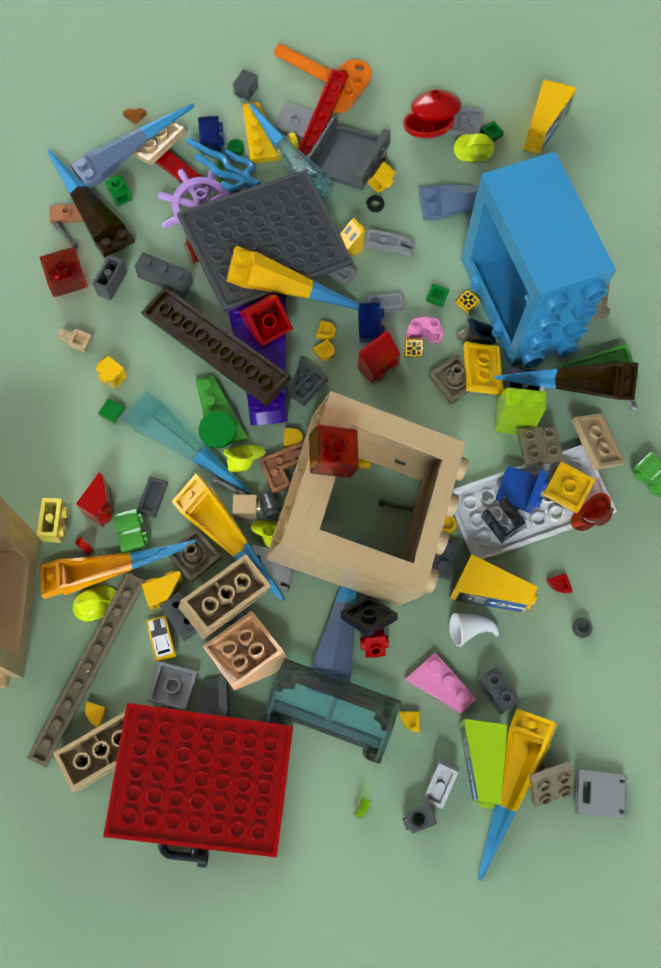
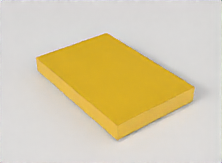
M465 342L463 344L466 391L500 395L504 391L503 380L494 378L495 376L502 375L500 346Z

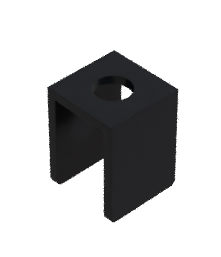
M506 496L502 497L499 506L515 525L513 529L506 533L487 508L481 516L501 544L521 531L526 524V521Z

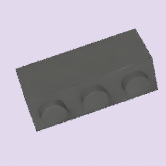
M142 252L134 266L138 278L163 288L166 287L170 291L185 297L193 284L191 271Z

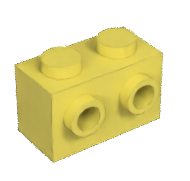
M42 498L37 537L42 542L62 543L63 537L66 536L65 518L69 516V508L62 499Z

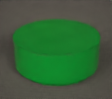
M232 139L228 142L227 149L241 156L244 153V143L239 139Z

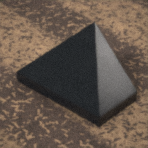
M473 318L468 319V342L486 345L495 344L496 339L491 333L493 327Z

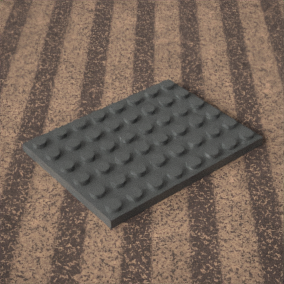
M307 169L177 212V218L224 313L260 300L270 294H276L274 292L242 288L226 281L233 251L236 246L252 252L256 251L311 280L350 266L353 263Z

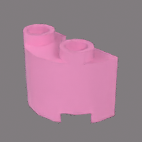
M420 317L414 318L411 321L406 338L423 337L429 343H441L444 332L438 319Z

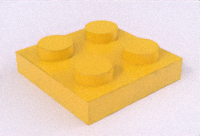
M561 461L542 495L577 514L596 480Z

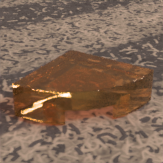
M142 108L127 109L122 112L123 116L135 125L147 115L146 110Z

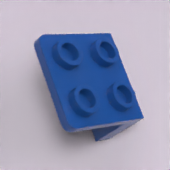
M508 466L499 486L496 500L500 502L502 497L506 496L514 508L532 514L535 507L539 508L543 497L540 494L542 490H546L549 480L546 479L548 472L540 470L536 476Z

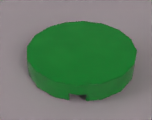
M211 412L200 421L198 427L199 437L210 448H225L235 439V422L226 413Z

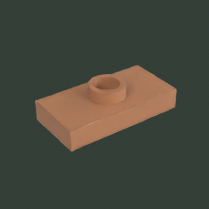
M75 204L49 206L51 224H55V222H83Z

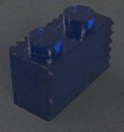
M219 116L198 117L200 144L222 153L221 146H224V136H220V132H223V122H219Z
M380 302L358 303L359 343L372 342L385 332V326H381V319H384V308H380Z

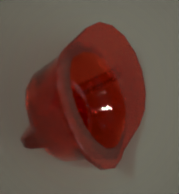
M598 493L592 496L581 506L577 514L573 513L571 517L572 528L577 531H585L594 525L603 526L607 524L612 518L614 511L611 506L610 497L605 493Z

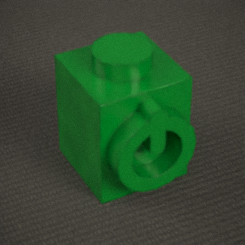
M121 175L112 176L109 180L105 181L108 193L116 207L132 201L130 190Z

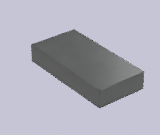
M149 476L137 509L138 513L153 518L157 517L168 481Z

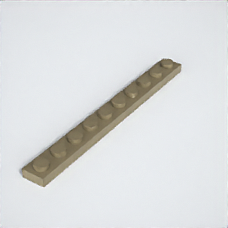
M127 572L27 759L43 767H48L54 755L53 753L56 752L142 590L141 584L146 583L144 580Z

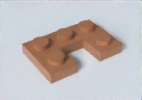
M304 442L258 459L273 495L289 489L290 483L284 471L296 467Z

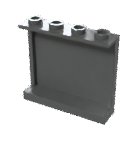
M334 115L331 121L327 123L324 132L320 134L317 143L313 145L310 154L305 157L304 166H306L309 175L363 190L391 144L390 130L383 129L379 136L337 124V116Z

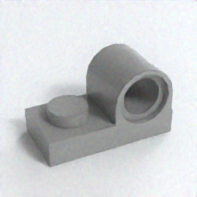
M439 758L424 794L423 801L443 809L458 775L459 766Z

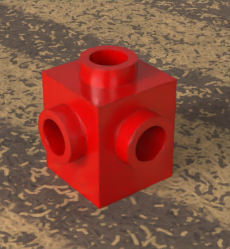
M384 628L369 637L363 634V638H360V649L364 650L366 658L386 656V648H389V637L385 636Z

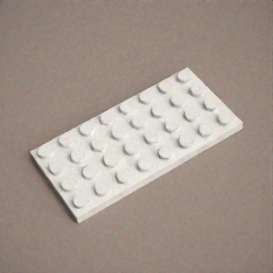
M583 445L562 451L564 463L596 480L579 512L576 514L542 495L544 493V490H542L540 496L543 499L540 507H535L532 514L515 508L526 521V524L521 531L502 544L481 516L487 508L506 533L515 527L500 508V502L496 500L505 471L453 489L452 493L459 495L458 506L453 517H455L469 555L471 556L472 554L482 560H486L615 514L617 510L598 470H594ZM560 462L529 467L522 465L516 468L536 476L540 470L548 472L546 479L550 482Z

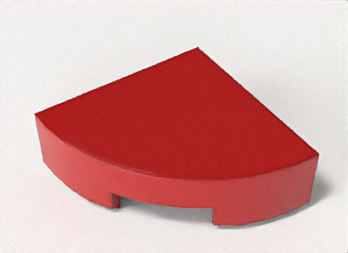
M81 537L75 541V544L86 555L94 551Z
M566 573L546 580L548 585L556 592L563 594L573 592Z

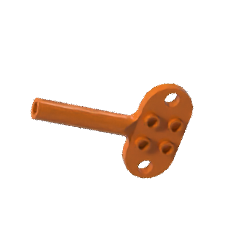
M281 43L274 50L276 57L327 83L332 70ZM351 59L343 63L338 69L348 73V79L333 113L348 111L370 84L372 70L365 61ZM356 68H363V70L358 71Z

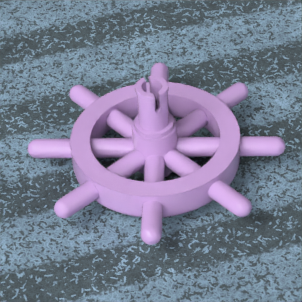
M180 169L178 175L183 183L175 190L174 194L158 193L159 199L172 202L174 216L164 221L161 226L166 229L177 223L182 228L177 218V212H180L179 205L192 208L237 192H230L222 188L221 183L214 180L215 174L211 170H209L208 177L189 179L185 171ZM211 190L218 194L208 199ZM189 192L193 200L185 199L183 196ZM188 240V241H187V246H188L189 248H192V246H191V244H190V242H189V240Z

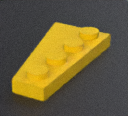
M259 102L242 104L250 160L253 163L284 160L281 148L276 152L249 104H254L265 116Z

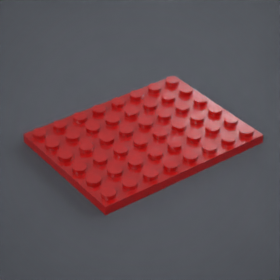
M127 703L103 837L277 858L293 726Z

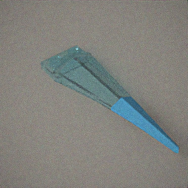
M249 104L288 172L293 174L307 169L325 204L334 185L327 173L289 142L254 104Z
M147 391L122 417V420L138 433L200 465L237 488L244 490L247 494H251V491L161 401L157 400Z

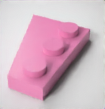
M436 653L405 679L459 713H462L476 700L474 695Z

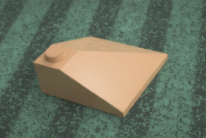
M253 611L247 613L202 646L233 690L271 676L289 663L283 649Z

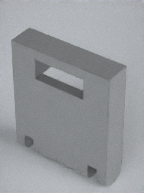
M252 545L254 552L280 591L288 593V588L281 586V583L291 584L294 569L266 560L269 548Z
M576 770L575 814L626 819V814L619 813V810H626V784L620 783V780H626L627 775ZM583 782H590L589 803H583Z

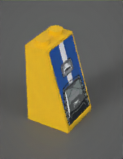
M543 79L523 150L531 153H541L568 114L577 87Z
M471 554L450 599L523 613L535 604L539 594L536 593L537 586Z

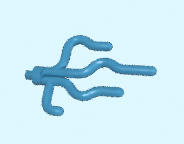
M192 138L187 139V144L209 157L220 160L228 172L220 170L212 161L200 154L195 155V159L198 162L207 166L212 173L220 178L239 182L236 185H231L226 181H222V188L230 192H238L244 187L249 189L261 184L260 180L250 176L255 170V164L250 159L237 155L228 149L224 151L223 155L218 151L205 147ZM228 158L245 164L248 167L241 172L229 163Z

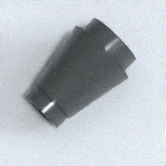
M269 490L262 492L260 496L263 516L267 520L279 518L281 508L273 494Z

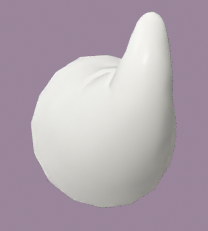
M453 613L450 617L449 633L457 647H461L474 636L486 631L492 632L497 637L499 636L498 626L487 617L467 613Z

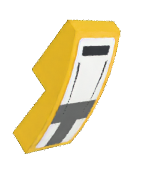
M166 615L146 621L156 662L176 657Z

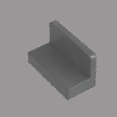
M218 675V678L204 679V714L229 717L228 681L223 675Z

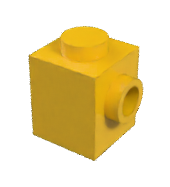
M383 161L376 167L367 184L377 193H380L392 185L396 172L389 164Z
M110 356L100 360L95 368L98 373L97 378L104 384L108 383L114 389L127 377L125 369Z

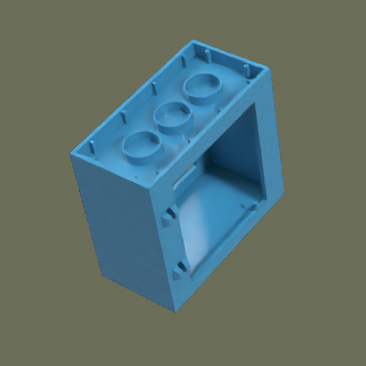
M555 151L481 174L461 261L471 280L470 287L476 291L478 298L481 299L480 302L493 327L491 333L493 337L498 339L509 365L516 366L523 363L525 368H532L542 363L546 355L557 352L559 357L568 356L579 348L578 342L588 331L587 325L590 319L597 314V306L601 298L608 293L607 287L616 268Z

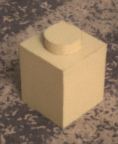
M233 494L232 513L234 519H257V513H261V501L257 500V495Z

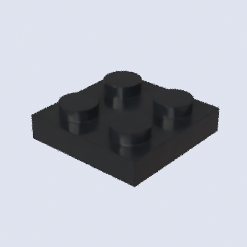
M368 596L341 611L340 618L369 637L397 621L398 613L373 597Z

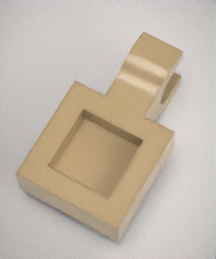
M60 328L57 334L60 336L59 340L68 342V347L83 353L86 352L93 338L92 334L78 329H74L73 333Z

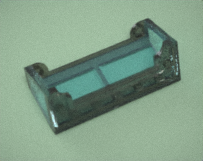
M285 658L273 681L262 720L275 724H282L285 719L362 747V753L365 758L380 764L391 736L401 701Z

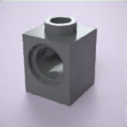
M243 69L233 82L234 95L249 101L258 88V75Z
M429 803L404 812L405 817L402 818L406 830H411V833H416L437 824ZM417 812L421 813L424 817V822L421 825H416L413 822V815Z

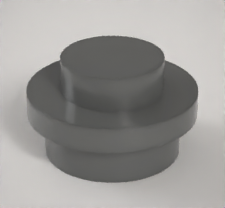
M578 618L573 622L572 631L577 637L586 638L592 633L593 627L588 619Z

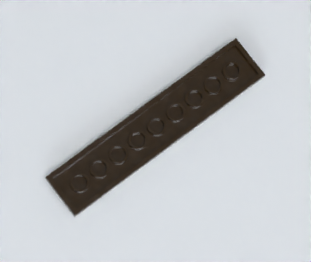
M166 287L141 312L146 319L266 407L292 379L287 372Z

